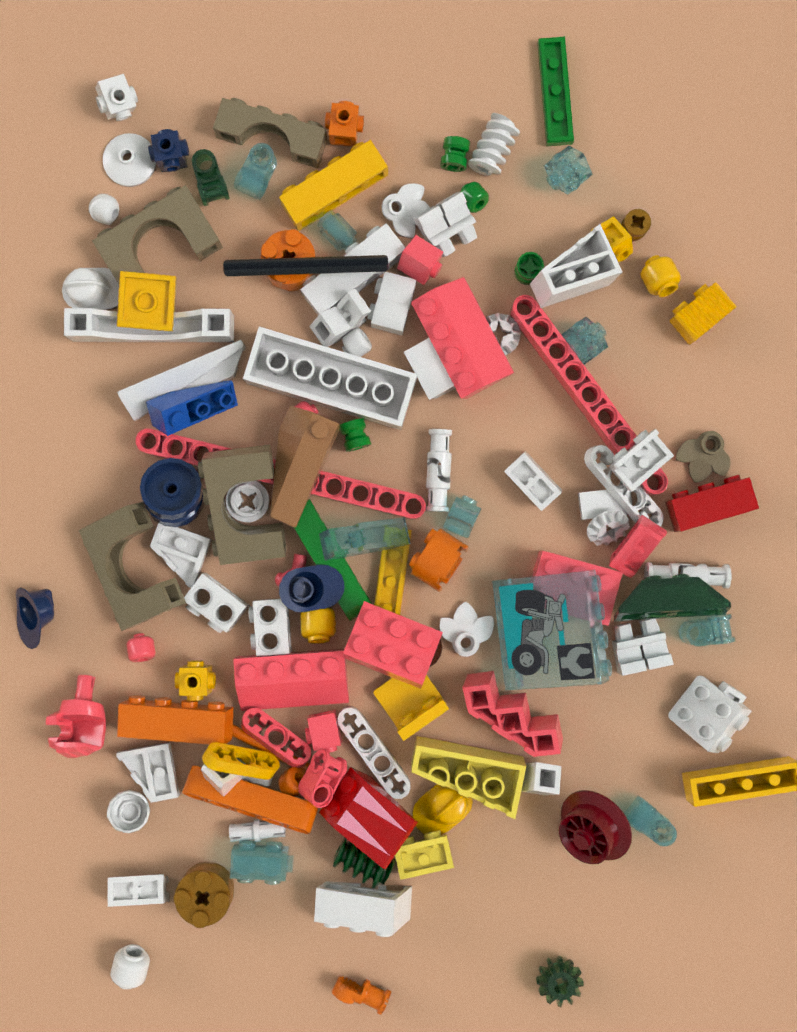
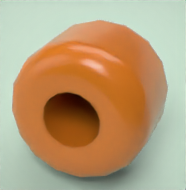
M291 767L284 771L278 780L280 791L294 797L300 795L298 785L306 771L298 767Z

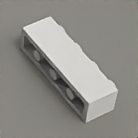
M386 223L381 228L376 226L371 229L363 242L360 244L358 242L353 243L346 249V255H344L388 256V269H390L400 261L405 246ZM385 272L322 273L317 277L312 275L303 283L304 287L300 290L302 296L319 316L320 313L335 307L347 292L356 289L359 293Z

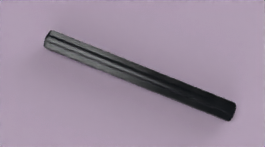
M388 256L241 259L225 260L223 263L225 276L386 272L389 268Z

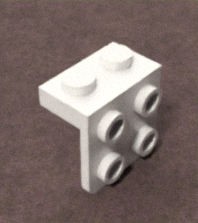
M697 676L671 709L668 716L670 720L708 752L719 753L720 751L724 752L731 745L733 734L746 726L749 721L748 715L752 711L744 704L735 702L704 676Z

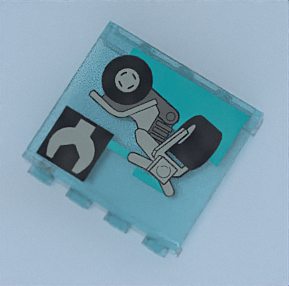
M595 569L492 581L505 690L599 685L609 681V676L612 674V666L610 660L606 659L605 648H608V635L606 631H603L602 626L605 610L603 604L599 602L598 592H601V579L599 575H596Z

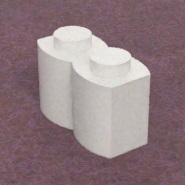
M389 272L384 273L383 279L378 277L374 291L375 294H379L376 304L371 303L369 308L371 312L367 319L372 320V328L403 335L416 287L415 279Z

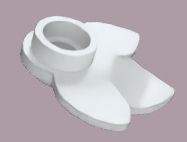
M414 183L402 186L397 194L394 193L385 197L381 205L385 218L392 221L395 231L403 237H414L416 223L413 217L430 208L426 202L421 200L425 188L420 184ZM393 202L399 205L398 212L392 210Z
M467 602L462 603L457 608L453 619H440L442 636L452 642L453 649L457 654L464 657L475 654L479 648V643L490 638L494 627L492 616L477 618L475 610ZM463 638L470 639L471 644L469 647L464 648L461 646Z

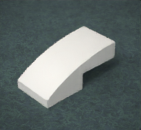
M607 490L578 493L581 520L593 519L600 513L608 510H620L628 515ZM629 492L628 501L632 505L631 492Z

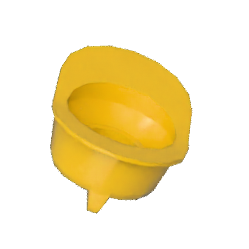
M436 784L415 803L412 813L413 818L418 821L417 829L423 834L437 830L441 831V835L448 832L471 811L473 799L460 795L458 791L447 786L443 787Z

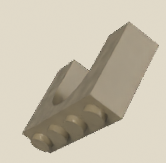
M186 185L182 188H173L167 193L165 198L148 203L143 211L136 215L126 216L121 220V224L112 229H104L97 235L96 239L92 240L118 284L120 271L145 273L138 261L137 248L143 235L155 227L169 226L179 230L187 238L200 261L223 248Z
M271 445L204 453L202 462H198V471L200 478H205L206 488L203 489V499L205 505L210 506L211 514L207 516L208 527L215 534V540H212V549L214 556L219 557L220 565L285 557L287 547L283 522L258 526L243 525L229 515L224 503V496L227 491L239 483L273 479L275 470Z
M143 502L127 505L79 530L84 546L89 553L121 631L144 623L186 603L176 578L144 589L132 583L124 571L122 555L128 541L154 527Z

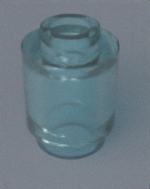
M333 210L327 212L317 224L321 229L320 233L337 251L342 249L346 251L349 246L357 241L355 238L357 231L339 213L335 214Z

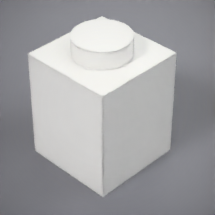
M539 762L526 763L521 792L539 795H558L560 793L561 766Z

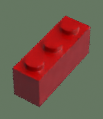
M735 475L723 479L725 484L715 487L714 482L698 486L699 492L689 494L688 490L672 494L673 499L665 501L674 532H682L759 509L750 477L741 479L740 475Z

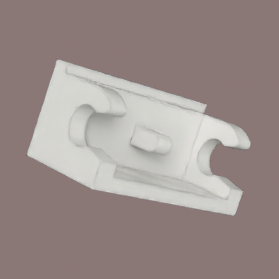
M430 338L404 351L429 400L436 399L455 389Z
M526 451L504 471L541 511L562 493V489Z
M158 874L109 877L108 907L163 904L169 902V893L166 892V883L169 882L168 876Z

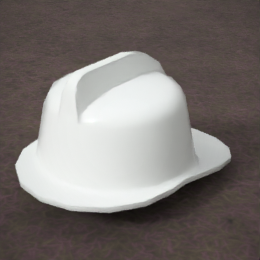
M78 268L66 277L63 282L62 294L66 303L72 308L107 310L118 306L119 284L109 268Z

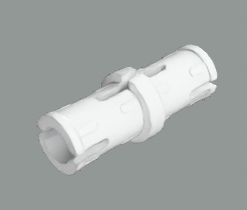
M259 819L249 823L229 824L230 842L242 840L261 842L262 839L286 837V828L266 821H260Z

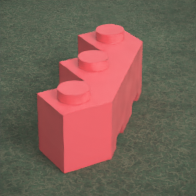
M494 671L467 674L462 688L470 715L476 719L481 718L491 725V729L507 740L515 741L524 747L525 752L533 757L561 754L563 735L558 714L531 717L526 692L499 696Z

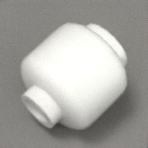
M135 944L119 949L114 956L110 976L112 981L122 989H132L142 985L146 980L150 963L148 953L141 946Z

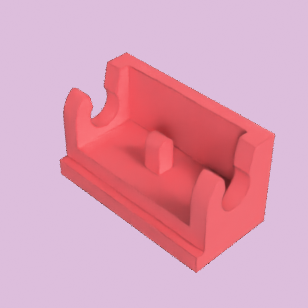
M641 515L612 553L609 566L632 578L659 542L666 536L667 531L644 515Z

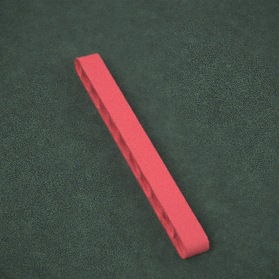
M147 428L137 434L135 441L138 449L149 455L165 459H182L197 467L199 462L197 453L200 449L207 448L209 452L231 449L174 434L167 436L161 431ZM154 435L156 437V444L153 448L147 449L145 440L148 436ZM177 441L181 442L183 445L182 452L179 455H173L171 452L172 444ZM273 459L274 470H275L276 459ZM321 471L311 495L408 519L420 518L426 509L424 499L417 494ZM273 476V479H265V480H257V481H258V482H262V483H266V484L273 485V483H274V476ZM332 480H338L342 484L341 491L336 495L329 494L327 490V485ZM362 486L368 490V497L364 501L354 499L353 492L357 487ZM390 493L394 496L395 503L392 507L384 508L380 505L379 499L382 494ZM411 499H415L421 504V510L417 514H410L406 511V503Z

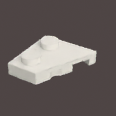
M170 742L123 750L116 753L119 761H123L132 773L130 774L137 784L141 785L143 793L151 803L180 796Z

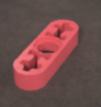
M250 708L244 713L241 727L246 734L291 767L300 768L308 762L311 757V749L305 741L259 708ZM258 717V724L265 728L266 723L270 725L263 736L260 735L262 731L260 726L255 724L251 727L248 725L250 722L249 718ZM272 731L280 732L283 735V742L279 745L272 744L268 738L269 733ZM288 740L292 741L289 746L294 751H297L299 748L303 750L302 757L304 759L301 757L297 760L294 759V752L287 748L286 752L282 751Z

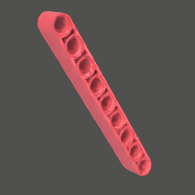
M529 295L517 297L511 307L510 315L517 322L521 332L612 453L615 455L624 447L628 451L635 445L633 439L637 435L542 308H540L536 300ZM520 304L527 305L530 309V314L521 315L517 310V306ZM537 325L543 326L546 330V336H536L533 332V327ZM551 347L559 348L562 352V358H553L549 353V349ZM566 369H575L578 373V379L576 381L569 380L566 376ZM583 390H590L594 394L593 402H586L582 398ZM600 411H605L609 414V424H603L599 421L598 414ZM616 433L625 435L626 444L624 446L616 444L614 438ZM659 468L651 475L658 480L656 490L649 488L647 484L648 479L640 485L649 496L657 495L664 492L667 488L668 478L663 470Z

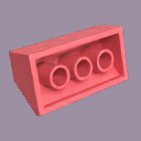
M465 277L436 287L411 302L461 399H468L514 373Z
M345 648L291 652L290 654L268 656H237L233 659L234 676L241 711H247L250 708L274 709L349 703L346 659L343 658Z

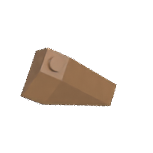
M289 406L278 433L270 517L294 528L297 527L340 430L339 423L314 412Z

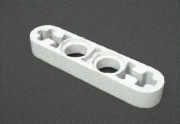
M604 445L589 448L584 457L586 466L630 518L636 523L641 515L649 519L647 514L651 513L650 520L661 527L664 519L663 513L640 485L633 490L637 495V503L633 506L628 501L629 490L620 481L618 486L612 483V471L609 467H606V465L614 463L612 451ZM598 453L601 454L600 463L595 461L597 459L596 454Z
M353 706L343 708L338 716L340 729L386 792L395 799L406 797L410 791V780L363 714ZM344 714H355L357 716L355 724L358 728L361 724H364L366 728L359 730L353 737L351 732H354L355 729L350 723L346 725L343 723L345 720ZM363 734L371 735L374 739L373 746L368 749L362 748L358 743L359 737ZM379 756L387 757L390 761L389 768L384 771L378 770L374 765L375 759ZM394 768L398 771L393 774L398 782L405 781L403 784L404 790L401 792L399 789L392 790L394 783L390 777L387 780L383 778L389 775Z

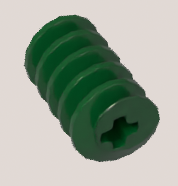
M344 837L334 856L333 867L336 868L342 862L344 863L343 873L353 868L352 877L354 879L362 873V883L365 884L371 878L373 879V889L380 883L383 886L393 869L395 859H392L388 867L383 869L350 841L346 842L347 839Z

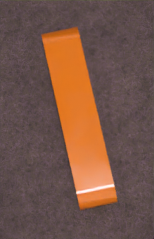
M191 767L182 791L184 795L300 833H311L318 807H315L309 801L240 780L223 797L204 778L201 771L202 767Z

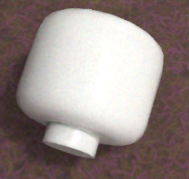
M355 328L343 336L342 342L344 346L342 349L346 353L362 357L372 348L370 340L360 328Z

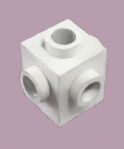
M121 74L98 81L95 89L98 94L96 102L100 112L105 113L108 120L116 118V121H122L132 116L131 112L136 108L138 98L133 86L129 87L125 75Z

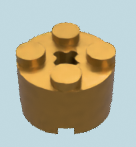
M203 862L192 866L179 882L173 899L179 915L196 928H204L217 923L224 917L233 900L234 880L230 872L220 864ZM207 891L210 895L209 897L207 895L203 896L201 893Z

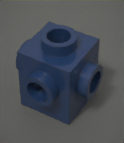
M163 129L158 131L157 134L150 135L152 145L148 146L150 159L152 162H156L161 172H175L179 169L188 168L186 156L190 154L187 140L181 139L177 130Z

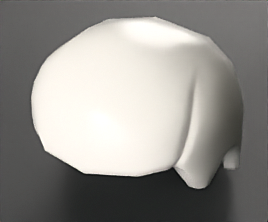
M132 790L119 792L110 800L107 808V818L114 829L123 833H132L140 830L147 823L150 814L147 799L140 792Z

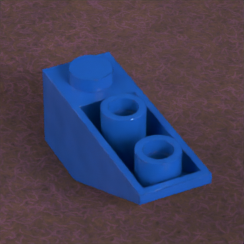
M231 380L171 391L146 402L152 426L167 436L238 406L233 381Z

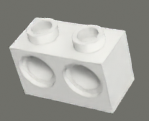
M207 573L200 575L184 597L188 604L186 608L194 615L199 617L202 614L210 620L207 624L219 633L231 631L249 607V604ZM201 589H206L210 594V600L207 604H202L198 600V592ZM223 605L229 606L232 610V616L229 620H223L219 615V610Z
M281 598L253 601V606L249 607V621L254 623L255 634H251L250 637L251 649L256 650V656L290 654L292 646L289 609L282 603ZM265 606H271L275 609L276 616L272 621H267L262 616V610ZM267 633H272L277 637L278 643L276 647L269 648L265 645L264 636Z

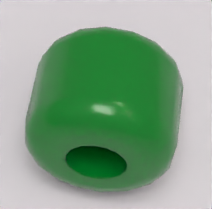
M478 182L465 184L460 191L464 194L470 213L481 211L489 201L487 191Z

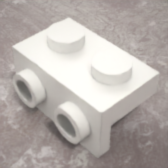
M645 429L633 439L635 442L633 447L628 451L624 447L612 457L614 463L609 468L629 492L635 490L674 456L657 436L659 432L656 429L649 433Z

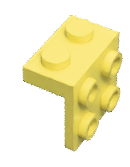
M440 830L425 833L424 839L414 841V836L408 837L395 855L400 880L454 868L447 834L441 835Z

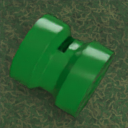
M459 136L445 137L443 142L445 154L441 157L440 167L452 172L465 171L468 161L465 156L469 152L470 141Z
M534 252L522 254L514 270L517 281L524 285H530L544 268V261L540 255Z
M364 418L340 424V433L346 436L344 442L346 452L372 445L369 436L364 432L366 428Z

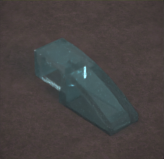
M405 517L331 528L319 534L325 561L411 544Z

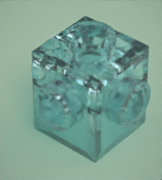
M569 145L561 152L555 154L544 165L548 174L546 179L549 185L554 190L559 189L567 195L576 190L593 175L584 153Z
M586 316L561 334L584 365L608 348L604 337L607 334L603 326L599 322H592Z

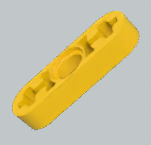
M218 742L211 743L202 755L203 763L213 771L264 780L271 779L280 767L278 759L269 752ZM237 758L241 759L246 764L241 763Z

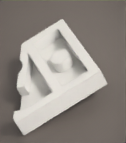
M158 523L150 547L191 588L198 579L212 539L179 527H168Z

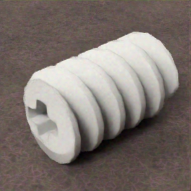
M498 113L491 114V120L487 122L486 130L483 131L481 136L482 139L477 143L478 149L473 151V158L468 161V165L473 171L484 176L492 175V173L497 175L501 173L502 170L496 164L505 165L506 160L501 154L510 155L511 151L506 145L514 146L515 140L511 136L517 137L520 134V131L509 118Z

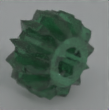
M561 956L557 957L556 963H553L548 958L546 960L548 967L540 966L539 972L541 975L536 977V982L540 985L538 989L539 994L546 996V1001L549 1004L556 1000L560 1008L563 1005V1000H567L572 1005L573 999L571 996L580 997L581 992L578 988L584 985L583 979L579 977L581 975L580 968L574 967V963L570 958L565 963ZM562 978L564 982L558 985L556 980Z

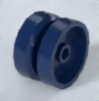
M174 458L159 460L148 467L142 476L140 484L142 500L147 512L154 521L163 526L180 527L195 520L202 511L204 499L200 476L195 468L186 461Z

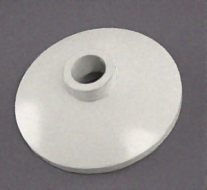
M132 133L122 134L112 139L103 153V166L110 179L126 187H134L146 182L156 168V162H152L149 155L148 146L151 145L150 142L144 137ZM125 154H132L129 160H123Z

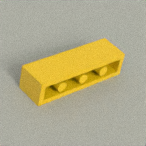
M371 139L366 143L359 142L350 149V153L342 158L337 156L329 161L326 168L309 173L302 183L297 186L295 184L288 186L283 190L279 199L294 226L300 231L387 177L388 166Z
M787 756L682 773L686 800L694 807L797 791V760Z

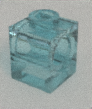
M465 495L461 499L456 497L442 528L467 539L481 511V508L476 506L478 501Z

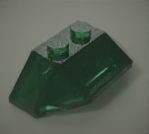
M678 574L666 579H662L661 576L657 575L649 576L642 580L620 605L614 615V622L725 615L731 608V602L699 577H689L688 574Z

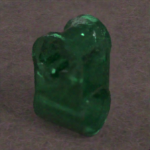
M206 149L196 151L192 157V166L204 207L209 206V202L225 198L229 200L230 195L214 154ZM209 160L212 162V166L207 170L199 168L203 161Z

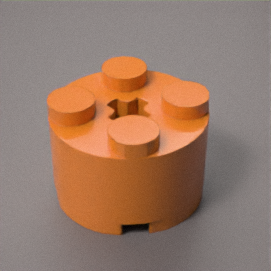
M295 229L283 230L273 234L261 247V259L316 257L310 240ZM315 274L266 276L277 288L294 292L303 288V283Z
M432 528L424 540L426 547L423 552L417 551L411 559L409 566L413 569L411 573L413 576L440 592L442 590L440 583H448L463 560L460 557L462 554L460 553L461 550L467 552L469 546L441 528L438 531Z

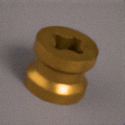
M633 209L625 216L621 225L632 236V241H638L650 229L651 218L645 210Z

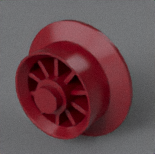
M589 790L576 791L565 799L561 807L562 821L559 824V837L565 849L574 858L586 864H599L604 860L619 859L626 854L632 843L631 827L623 811L612 800L600 793Z

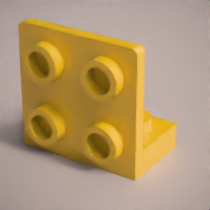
M427 675L421 689L391 678L373 691L375 697L396 725L397 732L403 741L449 710L448 704Z

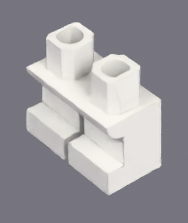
M456 192L437 203L436 206H432L413 217L425 240L443 251L442 257H446L455 251L450 237L458 234L463 245L477 239L473 226L476 220L470 214L463 192Z
M655 618L640 620L642 635L633 636L630 623L614 626L616 640L612 641L618 674L624 676L647 671V669L651 670L674 665L672 656L668 652L666 634L660 631Z

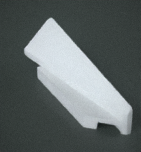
M242 340L236 341L117 392L118 396L133 420L136 421L149 413L146 402L171 391L223 382L234 378L240 357L245 350V345Z

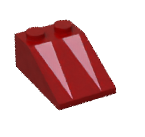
M352 767L349 768L340 781L330 803L319 811L336 831L383 869L388 867L418 823L371 776Z

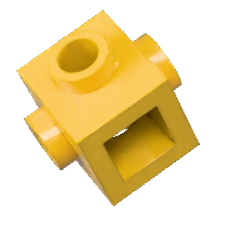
M187 661V665L180 667L179 672L175 674V688L179 689V696H187L189 701L204 700V696L209 695L212 689H215L216 674L212 672V665H204V661ZM191 677L197 679L196 687L191 686Z

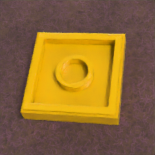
M120 271L117 327L173 332L177 277Z

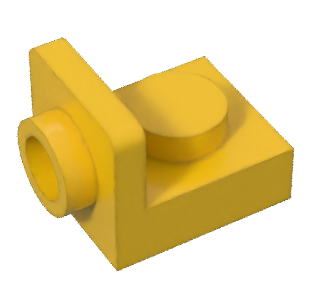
M613 216L600 225L617 261L621 262L633 253L632 236Z

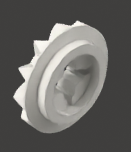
M496 313L487 316L486 319L493 333L496 331L498 324H500L502 332L510 333L503 336L500 346L505 355L511 353L519 344L521 335L517 322L510 315Z
M257 481L239 483L228 490L226 506L231 516L236 520L254 522L262 518L268 510L269 495L265 487ZM240 492L247 496L257 493L252 501L256 508L255 510L249 506L239 509L244 502Z
M620 510L602 512L589 523L587 535L590 541H593L597 546L602 543L608 546L610 542H617L619 537L626 536L625 531L630 528L629 519ZM608 525V526L611 527L612 529L609 530V531H607V530H606V529H607L606 526Z

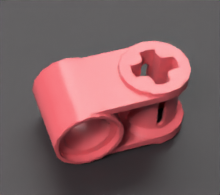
M324 749L318 750L313 755L307 771L299 782V794L315 807L322 808L328 805L341 779L346 774L347 761L341 757L335 758L330 756V753Z

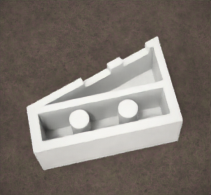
M601 225L596 226L584 238H581L570 249L543 268L530 283L540 308L607 287L622 273Z
M326 881L316 888L314 922L324 923V926L327 928L343 926L349 927V930L352 932L360 933L367 930L376 932L377 936L390 937L410 920L412 886H404L402 891L386 890V885L382 886V884L378 885V889L361 887V883Z

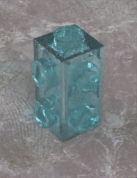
M242 840L239 841V844L234 845L231 850L230 879H237L239 883H252L254 880H264L266 884L276 885L280 884L281 881H286L288 872H293L294 855H289V846H283L281 842H267L266 845H255V841Z

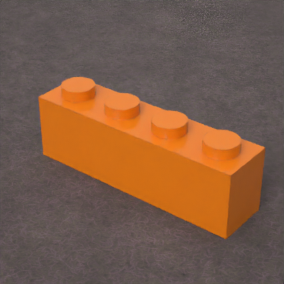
M133 695L118 705L117 737L209 745L213 742L227 744L232 740L234 707H226L224 702L214 701L208 702V705L198 704V701L182 700L181 703L172 702L171 698L166 697L155 698V701L145 700V696Z

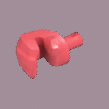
M78 675L75 699L63 700L60 709L46 717V725H58L61 728V733L58 737L48 738L49 747L67 758L88 756L100 750L104 745L106 733L105 711L102 704L92 701L96 678L90 675Z

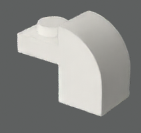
M353 289L347 292L335 307L320 313L309 327L322 346L329 347L342 340L343 336L353 329L363 325L367 321L365 317L371 311L357 290Z

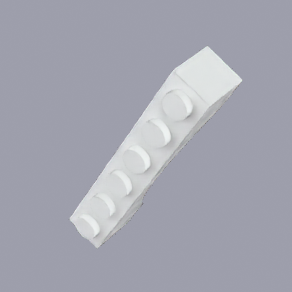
M64 308V336L73 342H234V315L230 309H198L174 312L173 332L117 327V311L93 308Z

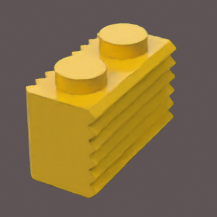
M716 282L710 287L705 283L693 293L696 299L689 304L683 301L672 311L675 316L669 321L689 345L737 307Z

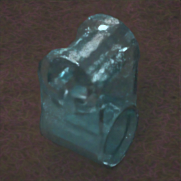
M257 143L251 148L234 182L235 189L257 200H260L265 194L268 183L277 167V159L268 144ZM266 155H267L268 160H267V161H266V160H262L261 163H260L258 159H259V158L264 159V158L266 157Z
M713 615L703 619L684 622L680 626L679 637L688 645L700 647L735 642L736 639L732 636L730 626L732 615ZM696 626L699 630V636L693 641L690 637V631Z
M638 795L624 813L630 826L645 834L660 846L673 844L677 838L676 828L668 818ZM659 827L662 829L666 828L667 832L665 834L658 833L657 829Z

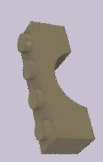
M222 98L213 126L218 139L238 145H243L250 137L258 133L270 132L277 134L289 144L293 161L319 168L328 139L326 129L317 122L308 121V123L299 121L291 114H275L269 108L260 105L255 108L238 98H231V100Z

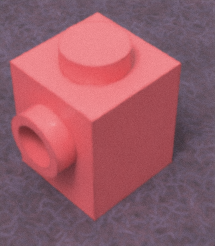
M415 235L403 250L397 269L425 285L430 277L435 279L440 272L443 264L439 262L443 251Z
M336 709L308 716L309 728H305L307 744H312L314 751L324 749L329 753L336 751L337 746H341L342 743Z

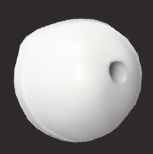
M99 194L89 203V213L97 222L111 225L119 215L118 201L108 194Z

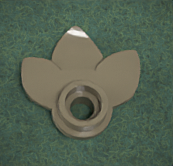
M707 431L702 433L698 439L685 441L676 454V460L689 463L690 477L696 483L705 480L713 471L721 476H726L730 468V457L723 450L724 440L715 431ZM707 440H711L714 444L711 450L705 446Z

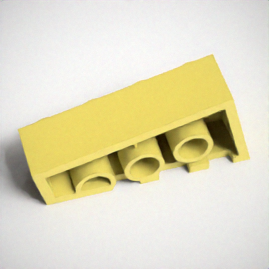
M416 736L411 761L412 773L443 787L447 786L458 791L460 795L467 798L471 797L493 810L495 808L506 813V816L516 819L526 771V763L523 756Z

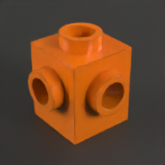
M350 101L332 103L331 112H326L325 129H329L330 144L351 147L356 145L358 132L363 133L364 116H361L359 113V105H354Z

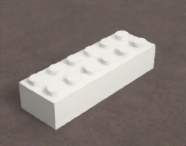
M259 327L243 380L249 385L401 430L417 380V374Z

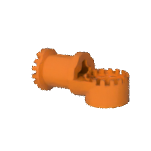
M339 976L332 990V994L338 1000L347 1004L355 1002L360 1005L364 1003L376 1009L379 1015L384 1012L387 1006L385 1002L388 1003L391 995L390 990L384 991L370 984L368 979L360 986L355 981L352 982L351 979L347 981V977L344 979V976Z

